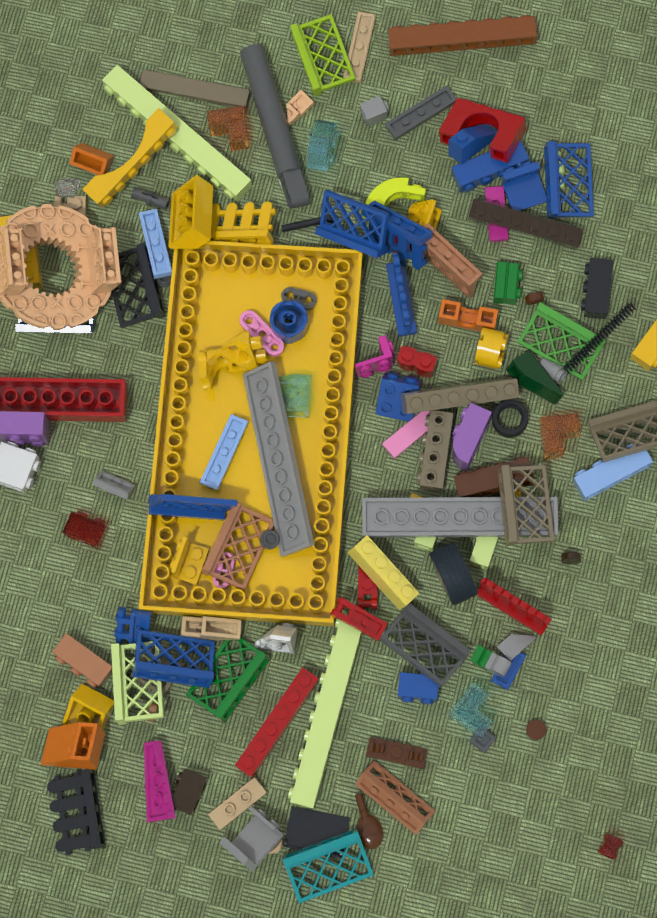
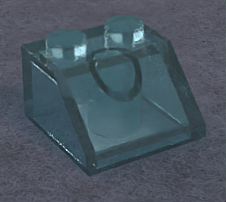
M289 374L279 377L287 417L310 418L312 376Z

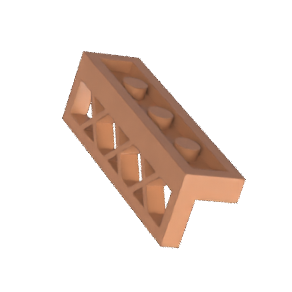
M375 760L355 783L357 787L415 835L420 832L426 822L436 812ZM372 769L376 770L380 777L375 776L370 771ZM387 783L393 784L395 789L388 787ZM403 796H407L411 802H406ZM418 808L423 809L426 813H428L427 816H423L418 811Z

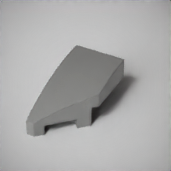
M510 634L497 646V649L511 662L535 641L536 637Z

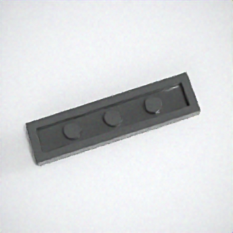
M445 86L386 122L385 127L394 140H397L451 107L455 103L456 97L449 87Z

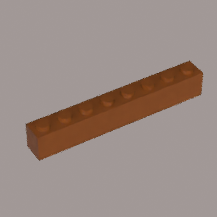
M523 15L517 18H486L482 21L467 20L458 23L450 21L446 24L430 23L423 26L414 24L410 27L394 26L388 28L390 56L531 45L536 44L537 31L535 16Z

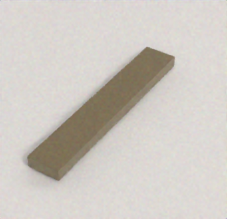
M149 70L142 71L139 83L149 91L246 109L250 90Z

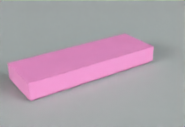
M429 411L420 412L382 443V446L394 459L419 440L423 434L427 433L428 427L425 426L426 415H430Z

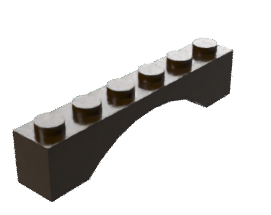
M473 199L468 216L470 221L525 233L574 250L579 246L583 231L581 228Z

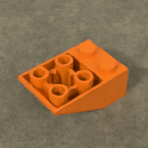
M78 722L49 728L41 765L97 770L105 732L98 723Z

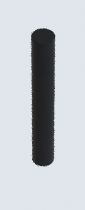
M327 215L326 222H334L331 215ZM321 217L281 225L282 232L320 225Z

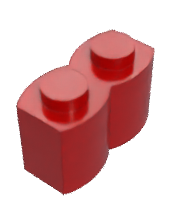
M402 346L397 356V366L404 371H415L422 377L431 378L437 366V358L430 353H419L412 347Z

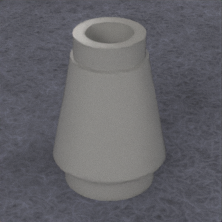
M543 358L539 363L554 382L560 384L565 379L567 371L563 366L546 358Z

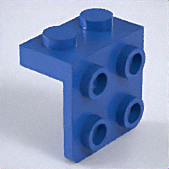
M532 161L522 164L520 168L515 169V167L504 170L500 180L511 209L522 211L547 201V196L538 174L540 171L538 162L532 163Z
M396 372L384 373L379 390L376 414L408 422L412 420L414 413L406 414L402 412L400 393L419 391L422 380H418L417 377L411 375L406 377L399 376Z

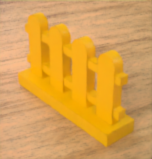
M248 202L244 205L243 210H239L235 203L228 204L226 210H221L217 203L212 204L210 241L273 245L274 239L269 231H273L271 220L272 215H276V209L271 202H264L261 209H256L254 203ZM237 216H242L240 226H236ZM255 216H259L258 225H253ZM220 217H224L223 226H218Z

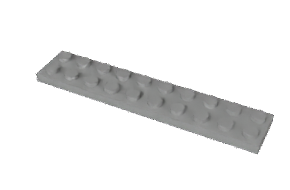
M270 361L244 373L243 379L275 532L279 536L280 556L286 557L315 545L275 362Z
M500 497L362 498V538L366 535L369 538L505 537ZM515 497V498H516L517 500H519L520 502H522L526 497ZM529 497L523 503L530 511H533L537 506ZM535 497V498L538 499L539 501H541L544 497ZM549 497L554 537H558L557 497ZM539 506L534 514L543 521L546 517V511ZM520 507L517 510V517L524 522L529 514ZM533 517L526 521V524L533 530L540 524ZM541 525L536 533L541 537H549L548 530ZM523 526L519 530V537H529L531 535Z

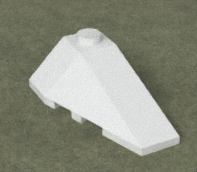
M282 623V626L277 625L255 641V648L294 654L298 630L290 623Z

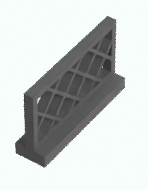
M410 603L379 639L441 688L460 665L464 663L471 652L468 647ZM404 619L409 623L410 629H400L399 622ZM421 632L424 634L426 641H416L415 633ZM401 633H411L412 641L402 642ZM389 634H398L399 642H391L386 637ZM437 644L441 648V653H432L430 645ZM417 645H427L428 653L418 654ZM403 646H413L414 654L404 652ZM452 656L458 662L455 665H447L446 657ZM432 657H442L443 665L434 666ZM419 658H429L430 666L421 665ZM435 670H444L445 678L443 680L435 675Z

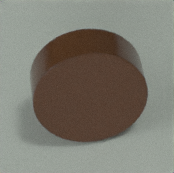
M536 292L525 297L527 305L537 304L544 300L543 292Z
M532 720L526 727V733L530 739L540 740L546 733V726L540 720Z

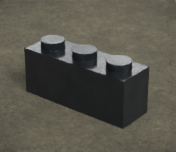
M590 258L589 264H585L584 275H588L587 282H583L582 293H586L585 300L582 299L581 311H584V317L607 318L613 260Z

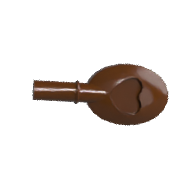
M356 794L355 799L361 815L357 822V831L365 848L376 849L380 846L383 839L381 825L374 816L368 814L363 794Z

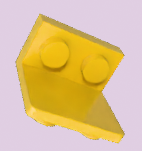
M184 536L182 540L178 541L176 547L178 554L176 559L173 558L170 564L171 573L176 580L197 586L210 550L209 548L191 543L189 538Z

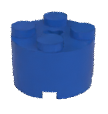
M292 300L281 301L271 310V329L283 342L293 344L306 335L309 327L308 316L305 308L300 303Z

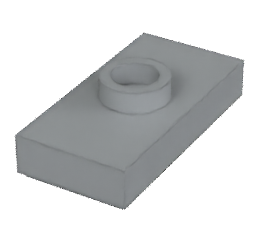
M101 471L93 481L94 486L126 500L135 491L136 485L104 471Z

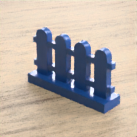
M375 200L371 202L369 206L389 213L385 245L388 246L387 253L391 254L393 251H397L400 261L405 262L411 259L413 267L417 270L427 264V260L424 259V253L427 250L425 243L432 238V231ZM362 209V215L367 218L366 212ZM375 215L374 218L380 226L383 217ZM369 219V231H372L375 228ZM375 231L372 233L375 241L379 242L380 237ZM396 236L398 237V244L395 243Z
M393 253V263L386 264L398 337L417 334L405 262H400L399 255Z

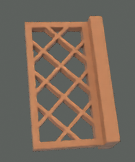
M426 224L424 227L432 231V238L425 243L427 250H425L424 257L470 299L474 296L477 281L482 277L483 273L430 224Z
M237 502V506L229 510L201 573L206 576L210 575L244 591L264 548L260 545L259 548L252 550L248 540L258 537L260 541V536L263 532L259 533L256 523L264 521L270 524L267 530H272L274 526L273 520ZM241 512L249 514L251 522L242 525L239 518ZM253 524L256 534L247 537L243 527ZM240 529L244 539L234 542L231 534L233 531ZM245 541L249 551L239 554L236 544ZM233 546L236 556L226 559L223 552L224 549ZM250 554L253 562L251 565L244 567L240 557ZM238 559L241 568L231 572L228 561ZM225 563L228 573L220 575L214 572L217 565ZM242 571L245 577L243 584L235 582L232 574Z

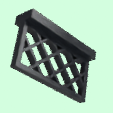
M141 243L136 245V248L118 253L119 261L121 262L119 265L120 271L124 264L132 268L127 277L120 274L125 279L121 288L116 287L112 290L120 327L125 328L156 317L159 319L166 317L156 279H154L147 246ZM136 253L137 260L134 265L127 263L129 255ZM135 270L141 272V278L138 283L130 279ZM129 281L136 285L131 294L124 291ZM139 287L146 291L142 300L135 297ZM122 293L130 296L125 306L119 303ZM133 298L141 302L136 311L128 308ZM144 304L150 307L151 314L145 316L139 314ZM126 310L134 313L131 320L124 322L123 315Z

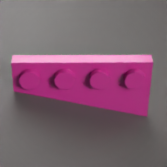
M162 742L144 743L146 820L153 823L175 819Z

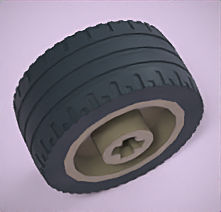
M454 542L429 553L442 588L445 589L452 605L462 603L478 594L471 574Z

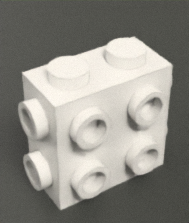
M8 441L7 444L1 442L0 485L27 493V490L31 489L34 479L32 477L34 472L39 470L41 464L39 456L33 449L25 448L24 450L18 448L19 445Z

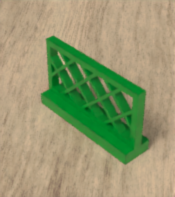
M241 637L240 640H237L239 641L240 649L229 651V643L232 640H225L214 655L213 665L215 664L213 671H216L217 681H212L211 685L217 684L219 694L208 696V690L204 687L205 697L196 698L192 694L197 688H201L198 686H191L186 693L187 697L224 723L271 660L267 654L258 650ZM252 650L256 653L252 660H244L243 652ZM240 653L242 662L231 664L230 654ZM227 655L228 665L218 667L217 660L219 657ZM208 666L204 668V671H208ZM242 666L243 673L241 676L233 677L232 668ZM229 668L230 678L220 680L219 670ZM231 682L232 688L230 691L222 693L221 683ZM219 698L220 705L216 710L210 707L209 699Z

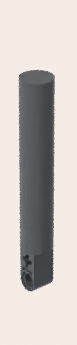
M261 44L247 46L240 51V56L289 209L308 206L309 195L301 173L302 169L264 46Z

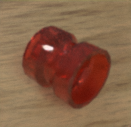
M606 833L603 838L604 845H601L597 852L607 858L616 860L618 856L617 850L622 847L624 841Z

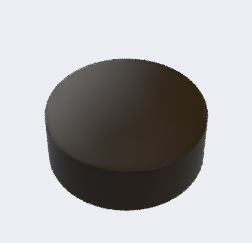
M565 552L561 555V562L568 565L579 564L581 562V554L578 552Z

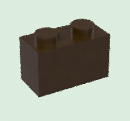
M184 769V772H180L176 780L178 786L175 791L172 790L171 792L174 809L193 816L208 778Z

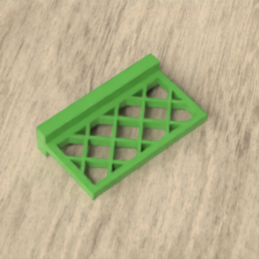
M540 302L517 343L537 355L564 367L566 363L558 362L556 354L567 352L569 360H571L569 351L582 349L583 346L586 347V344H589L588 341H591V338H594L597 334ZM537 316L545 319L546 327L535 329L534 321ZM559 327L562 330L563 336L552 339L550 328ZM548 329L550 339L539 342L536 332ZM535 333L537 343L529 345L523 341L527 334ZM572 336L578 338L579 346L568 348L566 338ZM601 337L603 342L598 340L601 344L598 345L596 343L598 348L592 345L596 349L593 356L583 357L585 369L582 374L575 372L574 368H572L573 372L568 369L570 374L583 381L601 349L605 346L606 340ZM564 339L566 349L555 352L553 341ZM551 342L553 352L548 354L541 352L540 345Z

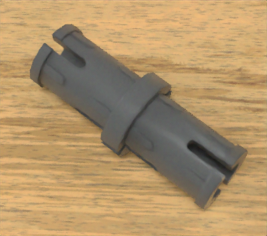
M134 187L131 193V198L143 201L148 206L153 205L167 210L170 199L156 195L153 191L148 192Z

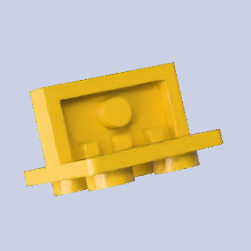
M433 199L412 203L408 210V219L423 227L426 224H430L436 230L442 210L435 207L436 201Z

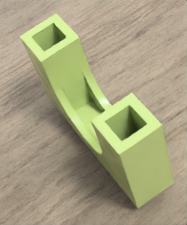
M416 537L414 546L432 552L437 537ZM476 537L469 565L488 571L499 537Z

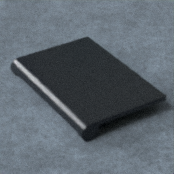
M291 806L283 847L300 850L345 833L348 830L350 818ZM336 851L330 854V856L339 858L343 855Z

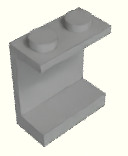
M250 806L249 810L255 815L232 843L225 837L219 843L253 872L284 835L278 830L280 826L274 820H266L268 815L260 808L256 811Z

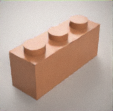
M67 633L52 651L56 655L54 658L63 666L67 663L71 666L70 671L78 677L81 674L87 678L85 682L93 688L96 686L102 688L112 675V666Z

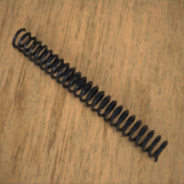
M632 302L630 304L627 303V306H624V309H621L619 314H616V317L610 319L605 328L602 327V330H599L600 333H597V336L588 341L589 344H586V347L583 346V349H580V352H577L575 357H572V360L566 362L564 369L568 374H570L568 369L573 372L572 368L576 369L573 364L579 366L577 362L581 364L579 359L584 361L582 356L584 358H587L585 354L590 356L587 350L592 353L591 349L595 350L592 345L598 348L596 343L601 345L598 340L603 342L601 337L606 340L604 335L609 337L606 331L609 334H612L610 330L614 332L611 325L615 329H617L615 324L620 326L616 320L623 324L620 320L621 318L625 321L622 315L628 318L625 312L629 316L631 314L628 310L634 313L630 308L631 306L636 310Z

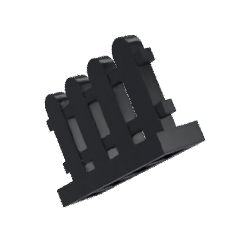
M83 769L81 770V775L79 772H74L73 777L61 779L60 776H54V781H50L47 784V790L51 793H57V800L52 801L50 804V810L60 814V820H56L53 823V830L63 834V839L56 843L57 851L65 852V855H72L71 850L84 848L87 852L91 851V846L92 849L96 850L105 849L106 845L94 770ZM76 789L77 796L63 798V791ZM79 809L80 816L66 818V811ZM82 829V836L69 838L68 831Z

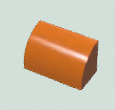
M80 143L74 146L69 164L97 175H103L109 171L115 155Z

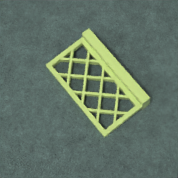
M150 641V642H142V643L147 647L148 645H150V644L153 643V642ZM119 643L111 644L115 721L119 725L133 721L164 718L162 681L155 682L149 679L145 686L141 688L135 683L138 678L134 677L131 680L127 677V671L132 666L134 667L135 657L131 661L126 658V650H135L136 643L120 645ZM155 645L154 656L156 657L160 654V650ZM142 654L146 660H151V658L149 659L146 655ZM152 682L158 689L153 697L145 692ZM132 685L140 690L133 699L128 696V690ZM143 693L150 698L144 707L136 702ZM153 701L159 706V713L150 714L146 711ZM134 704L137 705L141 711L136 716L129 717V709Z

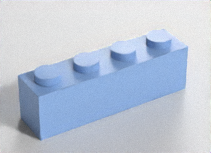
M634 444L628 445L626 449L632 448ZM647 450L604 463L600 460L594 463L591 469L587 471L583 469L575 474L576 477L573 479V484L585 502L651 467L653 461Z

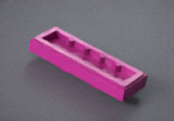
M503 186L485 187L486 202L505 207ZM488 225L489 242L508 241V229Z

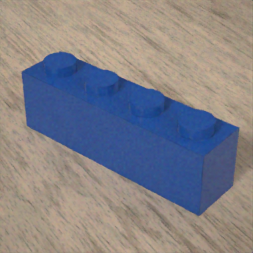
M520 140L508 163L491 158L490 152L463 164L460 163L452 166L451 174L460 193L464 191L470 192L476 186L481 184L488 185L494 179L501 178L504 170L515 167L517 169L522 167V164L529 162V157Z

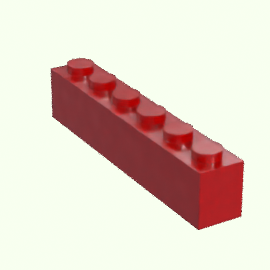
M303 667L301 668L235 764L237 769L250 778H254L319 683L318 677Z

